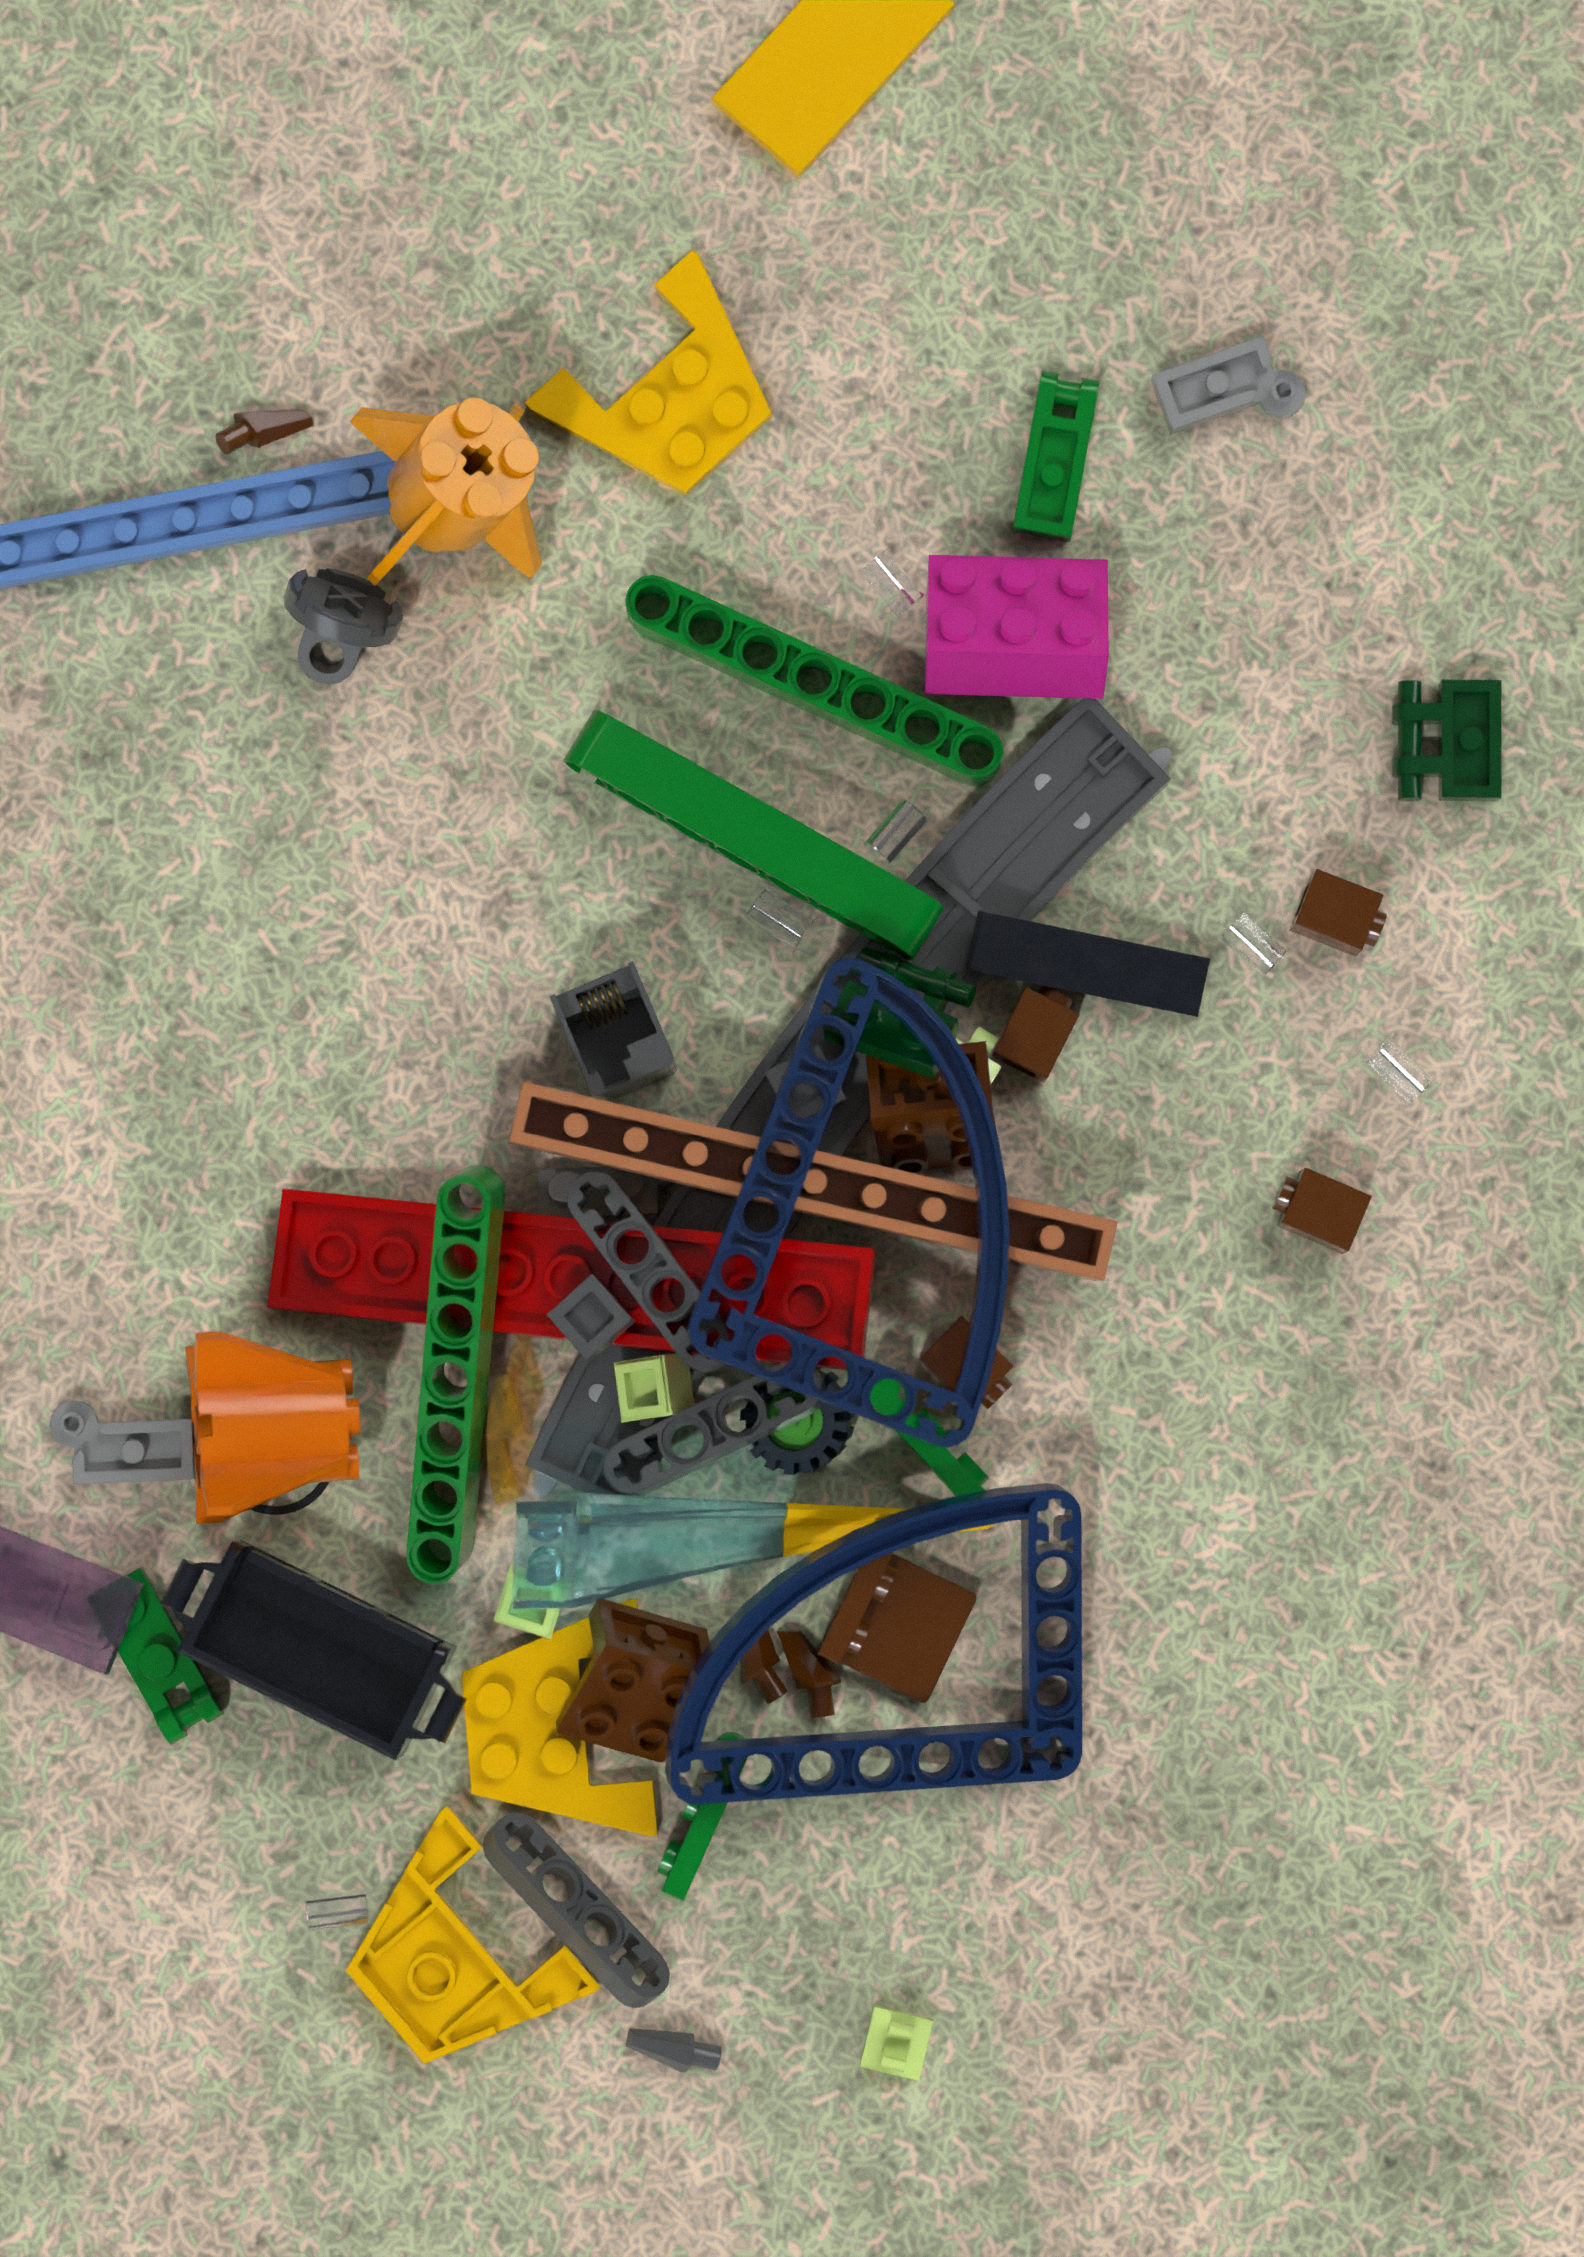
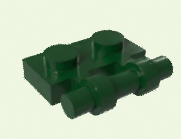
M1442 679L1438 684V703H1422L1421 681H1399L1398 704L1392 705V724L1398 725V757L1392 758V777L1398 778V800H1422V778L1439 777V801H1499L1502 798L1501 680ZM1422 725H1438V756H1422Z
M865 947L861 951L858 959L894 976L908 988L925 993L923 1000L947 1025L956 1039L960 1031L958 1018L943 1012L948 1002L969 1008L975 997V985L958 980L956 972L936 967L932 971L908 962L907 955L891 949L881 953ZM848 980L836 1007L830 1015L840 1017L853 1027L857 1018L856 1015H845L844 1013L850 999L854 995L864 996L866 988L861 987L857 982ZM874 1001L855 1051L935 1079L939 1070L926 1049L901 1021ZM824 1026L825 1040L844 1047V1039L841 1033L834 1027Z

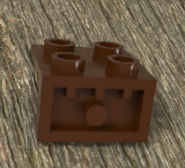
M986 1041L959 1044L968 1057L983 1089L996 1129ZM866 1055L870 1115L880 1165L918 1175L929 1169L947 1167L973 1170L970 1151L959 1112L941 1073L938 1072L936 1078L932 1079Z
M887 1554L857 1568L819 1647L818 1655L839 1665L842 1663L925 1703L929 1700L977 1597L973 1592L895 1554Z
M598 1598L588 1615L595 1655L556 1720L557 1733L649 1760L664 1762L666 1761L668 1733L677 1701L694 1665L710 1643L707 1629Z

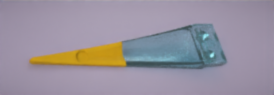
M577 1493L576 1501L516 1502L512 1605L513 1609L576 1608L596 1602L598 1598L607 1599L682 1578L785 1556L809 1553L855 1529L907 1509ZM993 1524L970 1529H964L957 1532L984 1530L992 1527Z

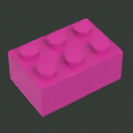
M929 555L926 593L925 694L1104 699L1109 659L1108 560Z

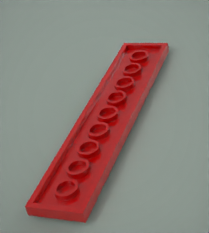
M283 1188L267 1307L274 1310L426 1326L436 1204ZM468 1207L473 1210H482L481 1208ZM504 1211L493 1333L569 1341L547 1314L593 1274L636 1321L610 1345L675 1352L575 1218ZM607 1221L610 1226L599 1230V1234L602 1236V1238H604L608 1230L617 1222ZM652 1226L701 1290L723 1233ZM629 1231L623 1234L617 1244L619 1259L628 1265L641 1262L647 1256L649 1250V1242L646 1235L640 1231ZM782 1239L753 1314L864 1357L876 1250L866 1247ZM456 1244L454 1252L458 1263L467 1269H477L478 1260L474 1250L467 1245ZM735 1254L725 1259L721 1266L720 1274L722 1281L727 1287L740 1291L751 1286L755 1280L756 1270L749 1258L744 1255ZM674 1278L660 1281L653 1291L654 1305L659 1311L664 1313L679 1309L685 1299V1289L682 1283ZM713 1288L708 1297L709 1302L720 1303L717 1313L724 1322L731 1307L742 1314L746 1305V1301L727 1299ZM451 1303L449 1312L453 1322L460 1327L471 1328L473 1322L469 1310L463 1305ZM690 1316L680 1323L671 1325L672 1331L676 1334L682 1325L688 1328ZM717 1330L711 1334L706 1333L707 1339L705 1344L711 1348H715L713 1343L720 1337ZM771 1334L766 1335L759 1341L755 1353L757 1361L787 1363L790 1359L791 1350L786 1339L780 1335ZM695 1348L691 1350L692 1354H700ZM831 1356L823 1358L815 1366L847 1370V1367L840 1359Z

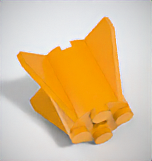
M473 397L464 400L462 403L448 406L436 416L361 407L349 422L395 462L387 478V488L389 487L388 497L391 503L389 511L392 521L403 535L366 577L374 586L387 574L413 543L426 551L440 553L442 550L451 552L470 550L482 540H485L529 578L540 569L542 562L526 497L534 482L539 453L537 447L530 441L527 432L518 422L525 411L520 405L515 403L508 412H505L494 404H488L483 399Z

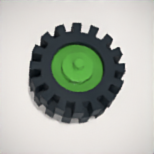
M815 1367L824 1379L825 1392L833 1393L841 1389L836 1382L839 1379L832 1371L825 1373L821 1371L822 1367ZM767 1385L758 1389V1393L769 1404L771 1418L781 1413L773 1403L785 1397H791L798 1404L806 1400L804 1394L788 1388L775 1396L768 1393ZM745 1398L744 1400L747 1401V1404L740 1411V1420L745 1421L746 1428L741 1432L752 1428L758 1418L756 1404L752 1400ZM822 1402L819 1409L811 1415L753 1442L754 1448L749 1451L755 1459L762 1456L767 1461L764 1466L773 1471L781 1468L784 1469L783 1474L795 1475L798 1472H804V1474L814 1472L831 1462L846 1448L847 1445L845 1443L847 1439L852 1437L855 1427L851 1426V1419L856 1415Z

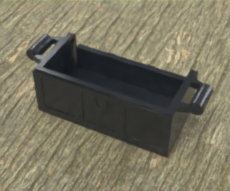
M243 1540L231 1542L221 1563H194L183 1558L161 1601L162 1604L172 1609L176 1618L187 1629L177 1650L178 1653L394 1760L404 1756L412 1739H435L446 1743L467 1701V1698L456 1693L452 1684L444 1676L457 1646ZM205 1569L215 1575L194 1617L183 1613ZM439 1685L445 1688L424 1732L418 1730L419 1723Z

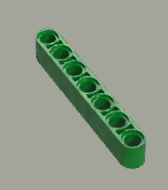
M656 575L643 576L634 581L627 591L625 602L629 622L635 631L646 638L963 784L970 786L984 785L991 781L999 771L1003 757L1002 741L996 732L981 723L664 577ZM648 595H659L668 601L669 609L661 618L649 620L638 614L637 606L639 602ZM705 619L716 621L723 629L722 636L713 644L703 645L697 643L690 635L692 627L697 622ZM756 644L768 645L774 649L777 659L767 669L758 670L751 668L743 659L748 648ZM815 668L824 671L829 676L831 684L821 694L812 695L801 690L797 680L804 671ZM865 693L876 695L882 700L885 707L884 711L875 719L866 720L858 717L851 708V703L857 696ZM916 718L929 719L937 727L938 736L929 744H916L906 735L905 727ZM975 742L983 744L989 749L992 761L983 769L975 770L968 768L959 757V751L963 746Z
M599 710L592 712L563 760L575 772L580 773L581 769L597 777L594 783L884 948L907 955L908 960H914L944 910V907L938 901L920 889Z
M470 1165L448 1179L440 1188L436 1203L406 1551L407 1565L412 1574L420 1581L428 1584H441L449 1580L469 1559L474 1547L505 1203L503 1181L492 1168L484 1165ZM461 1184L473 1185L480 1191L483 1198L482 1210L470 1209L462 1202L459 1191ZM456 1244H464L474 1250L478 1260L477 1269H467L458 1263L454 1252ZM451 1303L463 1305L469 1310L473 1322L471 1328H463L453 1322L449 1312ZM445 1363L457 1364L464 1370L467 1376L466 1387H459L448 1381L444 1372ZM440 1422L451 1423L459 1429L462 1436L461 1445L450 1444L442 1438L439 1431ZM441 1480L450 1484L456 1492L457 1502L448 1503L441 1500L434 1490V1481ZM429 1539L443 1541L451 1551L452 1560L443 1561L434 1556L429 1548Z

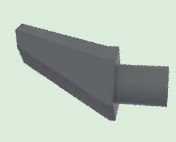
M629 2028L625 2044L626 2047L683 2073L691 2066L716 2071L721 2059L720 2046L696 2042L692 2033Z

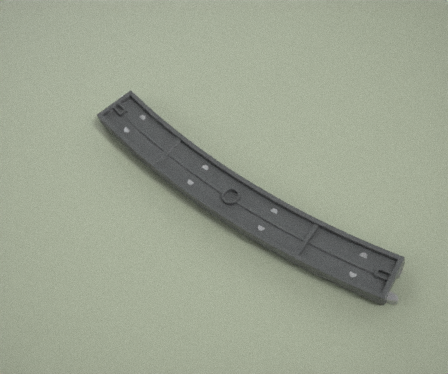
M1081 699L984 794L905 880V882L934 898L944 907L943 912L914 960H908V962L932 971L936 967L956 972L958 980L976 985L985 973L967 970L966 965L978 910L1032 921L1081 868L1169 784L1171 778L1164 770L1171 760V750L1169 748H1160L1148 755L1097 699ZM859 934L840 959H858L865 947L881 953H885L888 949ZM850 970L844 978L835 976L832 985L840 988L842 993L848 980L858 983L859 973ZM818 987L776 1040L716 1127L757 1137L761 1136L776 1097L764 1072L791 1058ZM909 988L923 999L925 993ZM948 1002L943 1013L950 1015L958 1005ZM822 1003L819 1013L821 1015H830L832 1009L825 1003ZM824 1026L818 1027L810 1037V1048L818 1044L827 1061L837 1059L843 1052L844 1047L825 1040ZM857 1051L853 1054L841 1085L846 1100L833 1106L817 1151L843 1157L871 1117L866 1054ZM777 1140L778 1142L794 1145L790 1141ZM678 1184L653 1226L723 1233L737 1197ZM748 1201L743 1210L744 1223L752 1231L765 1233L771 1230L777 1223L778 1212L776 1206L755 1201ZM792 1212L782 1239H788L804 1213ZM609 1345L591 1362L587 1361L581 1354L578 1356L525 1463L526 1466L537 1471L534 1480V1493L537 1497L543 1498L549 1495L556 1487L558 1481L636 1516L645 1495L638 1497L628 1496L613 1488L605 1478L603 1469L605 1456L610 1448L619 1441L671 1416L621 1422L614 1362L664 1354H677L676 1352ZM690 1367L693 1397L695 1398L708 1372H702ZM658 1438L650 1442V1446L657 1452L656 1454L645 1459H638L631 1453L624 1456L626 1467L619 1471L620 1478L627 1476L635 1483H638L642 1480L640 1469L643 1466L654 1461L662 1462L664 1456L660 1452Z

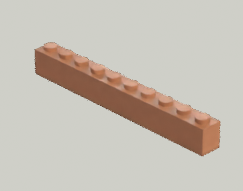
M523 1081L508 1144L737 1197L760 1137ZM774 1141L766 1150V1165L777 1175H789L799 1166V1150L795 1145ZM816 1150L793 1211L978 1253L976 1188ZM1007 1195L1009 1216L1008 1261L1087 1280L1105 1281L1118 1221ZM756 1197L750 1200L775 1206L772 1201L763 1197Z

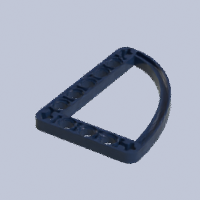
M840 959L827 969L821 979L690 1316L687 1329L688 1337L695 1350L706 1357L932 1445L952 1447L966 1440L973 1429L989 1381L1001 1330L1008 1280L1009 1216L1007 1184L999 1138L983 1089L968 1057L947 1025L920 996L894 976L861 959ZM850 970L859 973L858 984L866 988L864 996L854 995L846 1007L845 1015H856L857 1017L853 1027L838 1016L821 1015L819 1013L822 1003H825L832 1010L836 1007L841 989L832 985L833 978L835 976L844 978ZM874 1001L901 1021L926 1049L943 1076L956 1105L970 1151L977 1198V1273L969 1331L959 1373L952 1392L753 1314ZM818 1027H834L843 1036L844 1049L837 1059L831 1061L821 1060L811 1051L810 1037ZM796 1084H812L821 1093L822 1106L815 1116L801 1118L790 1110L787 1101L788 1093ZM774 1141H790L799 1150V1166L793 1173L785 1176L777 1175L766 1165V1150ZM756 1197L769 1199L777 1208V1223L771 1230L765 1233L754 1232L744 1223V1207L748 1201ZM731 1255H744L755 1266V1280L745 1290H732L722 1281L720 1274L721 1266L725 1259ZM712 1288L727 1299L746 1301L742 1314L732 1307L729 1309L725 1319V1326L733 1330L730 1341L719 1340L715 1348L705 1344L707 1334L699 1330L701 1320H713L720 1306L719 1302L708 1301ZM771 1334L780 1335L786 1339L791 1350L790 1359L787 1364L775 1371L762 1367L757 1361L755 1353L759 1341L766 1335ZM830 1356L840 1359L847 1367L848 1372L847 1382L844 1387L833 1393H827L819 1389L813 1378L816 1364L823 1358ZM881 1380H895L904 1389V1404L895 1414L882 1415L872 1406L870 1399L871 1390ZM917 1389L928 1393L921 1403L925 1406L942 1410L947 1401L954 1404L953 1415L961 1419L958 1430L947 1429L943 1437H939L935 1434L937 1424L916 1415L915 1428L906 1425L905 1421L911 1415L916 1405Z
M1051 1483L995 1488L949 1497L898 1512L855 1529L813 1551L777 1575L747 1600L716 1633L694 1665L679 1696L668 1733L665 1764L667 1782L676 1796L690 1804H712L1050 1781L1069 1776L1076 1770L1082 1757V1515L1079 1503L1066 1489ZM1054 1499L1055 1503L1062 1509H1065L1064 1515L1055 1516L1053 1521V1535L1061 1542L1066 1541L1065 1546L1049 1543L1048 1524L1040 1517H1037L1038 1511L1048 1509L1049 1500ZM1021 1520L1022 1721L701 1742L709 1713L721 1688L744 1654L773 1624L801 1601L835 1579L879 1557L915 1543L964 1529ZM1037 1540H1041V1541L1047 1542V1543H1043V1544L1036 1545V1541H1037ZM1051 1557L1062 1558L1067 1568L1063 1581L1056 1587H1041L1036 1579L1037 1568L1041 1562ZM1053 1616L1063 1618L1066 1621L1067 1631L1062 1642L1052 1647L1040 1645L1036 1634L1041 1622ZM1050 1676L1063 1677L1067 1683V1691L1063 1700L1052 1706L1040 1704L1037 1699V1689L1040 1683ZM1054 1736L1063 1746H1066V1751L1056 1753L1055 1763L1049 1764V1761L1042 1753H1023L1019 1739L1024 1737L1023 1741L1030 1749L1049 1747L1050 1737ZM994 1738L1005 1740L1008 1743L1009 1752L1004 1763L995 1768H984L978 1761V1753L981 1746ZM935 1742L947 1745L950 1756L944 1768L936 1772H925L920 1769L919 1755L924 1747ZM875 1746L888 1749L891 1759L886 1771L877 1776H866L860 1772L859 1761L866 1750ZM815 1750L828 1753L831 1758V1766L825 1776L814 1781L806 1780L800 1776V1762L806 1754ZM755 1754L768 1757L771 1761V1770L764 1781L753 1785L746 1784L740 1780L739 1768L743 1760ZM1023 1754L1027 1763L1024 1766H1022ZM727 1757L725 1768L730 1782L728 1786H723V1780L718 1773L701 1775L698 1780V1786L690 1787L686 1778L680 1776V1773L690 1771L691 1761L699 1760L705 1770H723L720 1758Z

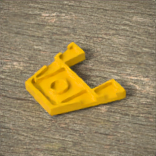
M693 249L654 284V288L694 331L609 409L603 410L564 367L524 402L525 407L532 414L568 431L569 434L596 446L620 459L621 462L685 496L772 418V412L703 263Z
M637 1598L619 1603L638 1609ZM589 1617L553 1632L551 1639L541 1637L461 1673L463 1696L467 1698L464 1711L471 1794L646 1836L658 1835L653 1779L591 1785L587 1743L557 1733L556 1720L581 1679L579 1660L593 1658L595 1655Z
M449 1804L439 1812L422 1844L414 1854L400 1881L346 1969L349 1976L424 2064L493 2036L528 2019H534L576 1999L589 1996L602 1986L599 1980L566 1945H563L520 1984L516 1983L441 1895L437 1887L483 1847V1844Z

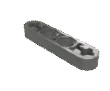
M599 1171L586 1172L578 1176L570 1185L567 1194L568 1207L573 1217L680 1359L689 1367L702 1372H712L724 1367L726 1364L706 1357L701 1353L695 1356L692 1355L691 1350L694 1347L689 1341L688 1328L682 1325L676 1334L672 1331L671 1325L688 1319L692 1314L700 1289L624 1188L614 1178ZM591 1186L600 1191L606 1190L609 1187L611 1193L604 1200L615 1216L621 1218L626 1209L631 1215L630 1218L615 1223L605 1234L604 1238L599 1234V1230L609 1227L608 1222L597 1211L590 1209L585 1212L583 1209L589 1201L585 1191ZM629 1231H640L646 1235L649 1242L647 1256L637 1264H625L617 1255L618 1241L623 1234ZM674 1278L682 1283L685 1289V1299L679 1309L664 1313L655 1307L653 1291L660 1281ZM718 1313L713 1320L702 1319L699 1323V1328L708 1334L714 1333L717 1330L720 1337L713 1343L714 1347L719 1340L730 1341L732 1333L725 1326L724 1320Z
M780 1363L767 1370H779L787 1363ZM814 1368V1382L819 1389L825 1392L824 1379ZM753 1376L619 1441L610 1448L605 1456L603 1466L605 1478L613 1488L625 1495L635 1497L646 1495L811 1415L819 1409L822 1401L805 1395L806 1400L798 1404L791 1397H785L773 1403L781 1413L771 1418L769 1404L758 1393V1389L767 1385L768 1393L775 1396L787 1388L758 1376ZM741 1398L750 1399L756 1404L758 1409L756 1423L747 1431L736 1432L731 1430L726 1421L728 1407L735 1400ZM695 1425L699 1427L703 1434V1447L694 1457L687 1459L679 1458L672 1449V1436L681 1426ZM658 1438L660 1452L671 1464V1467L663 1471L662 1464L654 1461L640 1469L642 1480L638 1483H635L627 1476L620 1478L619 1471L626 1467L624 1456L631 1453L638 1459H645L656 1454L657 1452L650 1446V1442Z
M519 1812L508 1813L488 1830L484 1836L483 1850L491 1866L618 2001L625 2006L640 2008L651 2003L665 1991L669 1984L670 1972L663 1956L534 1819ZM513 1835L517 1836L522 1842L514 1852L506 1845V1842ZM539 1857L543 1863L530 1873L526 1867ZM552 1874L563 1880L568 1890L567 1901L560 1902L548 1896L543 1887L544 1875ZM593 1918L605 1925L610 1936L608 1946L596 1945L588 1938L584 1928L586 1919ZM623 1946L627 1952L614 1963L610 1957ZM637 1968L642 1969L646 1974L640 1986L634 1983L631 1978Z

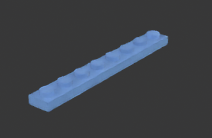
M383 451L0 524V589L390 514L389 507L391 503L388 497L389 487L387 488V478L395 462Z

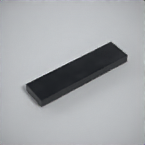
M978 910L966 969L1198 1017L1210 958Z

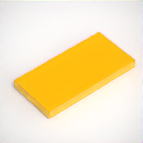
M801 0L712 97V103L800 179L955 9V3L952 0Z

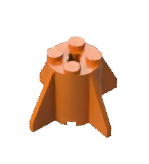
M222 1331L195 1333V1346L185 1347L191 1395L192 1424H194L195 1434L193 1453L195 1463L196 1524L223 1522L308 1483L359 1479L357 1445L349 1444L352 1435H360L358 1398L346 1399V1395H353L351 1359L310 1361Z

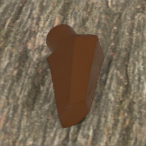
M300 409L233 414L235 424L216 433L215 438L220 450L228 455L247 444L260 448L268 443L314 426L313 418L306 411Z
M768 1630L740 1660V1681L742 1684L753 1680L767 1704H770L787 1693L788 1690L772 1667L780 1661V1658L776 1653Z
M777 1631L796 1682V1689H807L811 1718L835 1715L831 1685L841 1683V1678L826 1660L818 1655L816 1648L801 1631Z

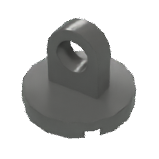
M326 568V570L319 569L317 576L312 577L308 576L306 569L300 570L289 579L284 594L286 610L296 621L305 626L298 648L297 658L300 668L307 677L318 683L328 685L340 683L353 672L362 647L387 645L397 637L403 621L402 608L397 601L391 603V605L385 602L386 592L380 589V586H374L369 580L355 574ZM318 642H333L342 649L344 659L335 664L324 663L314 655L312 647Z

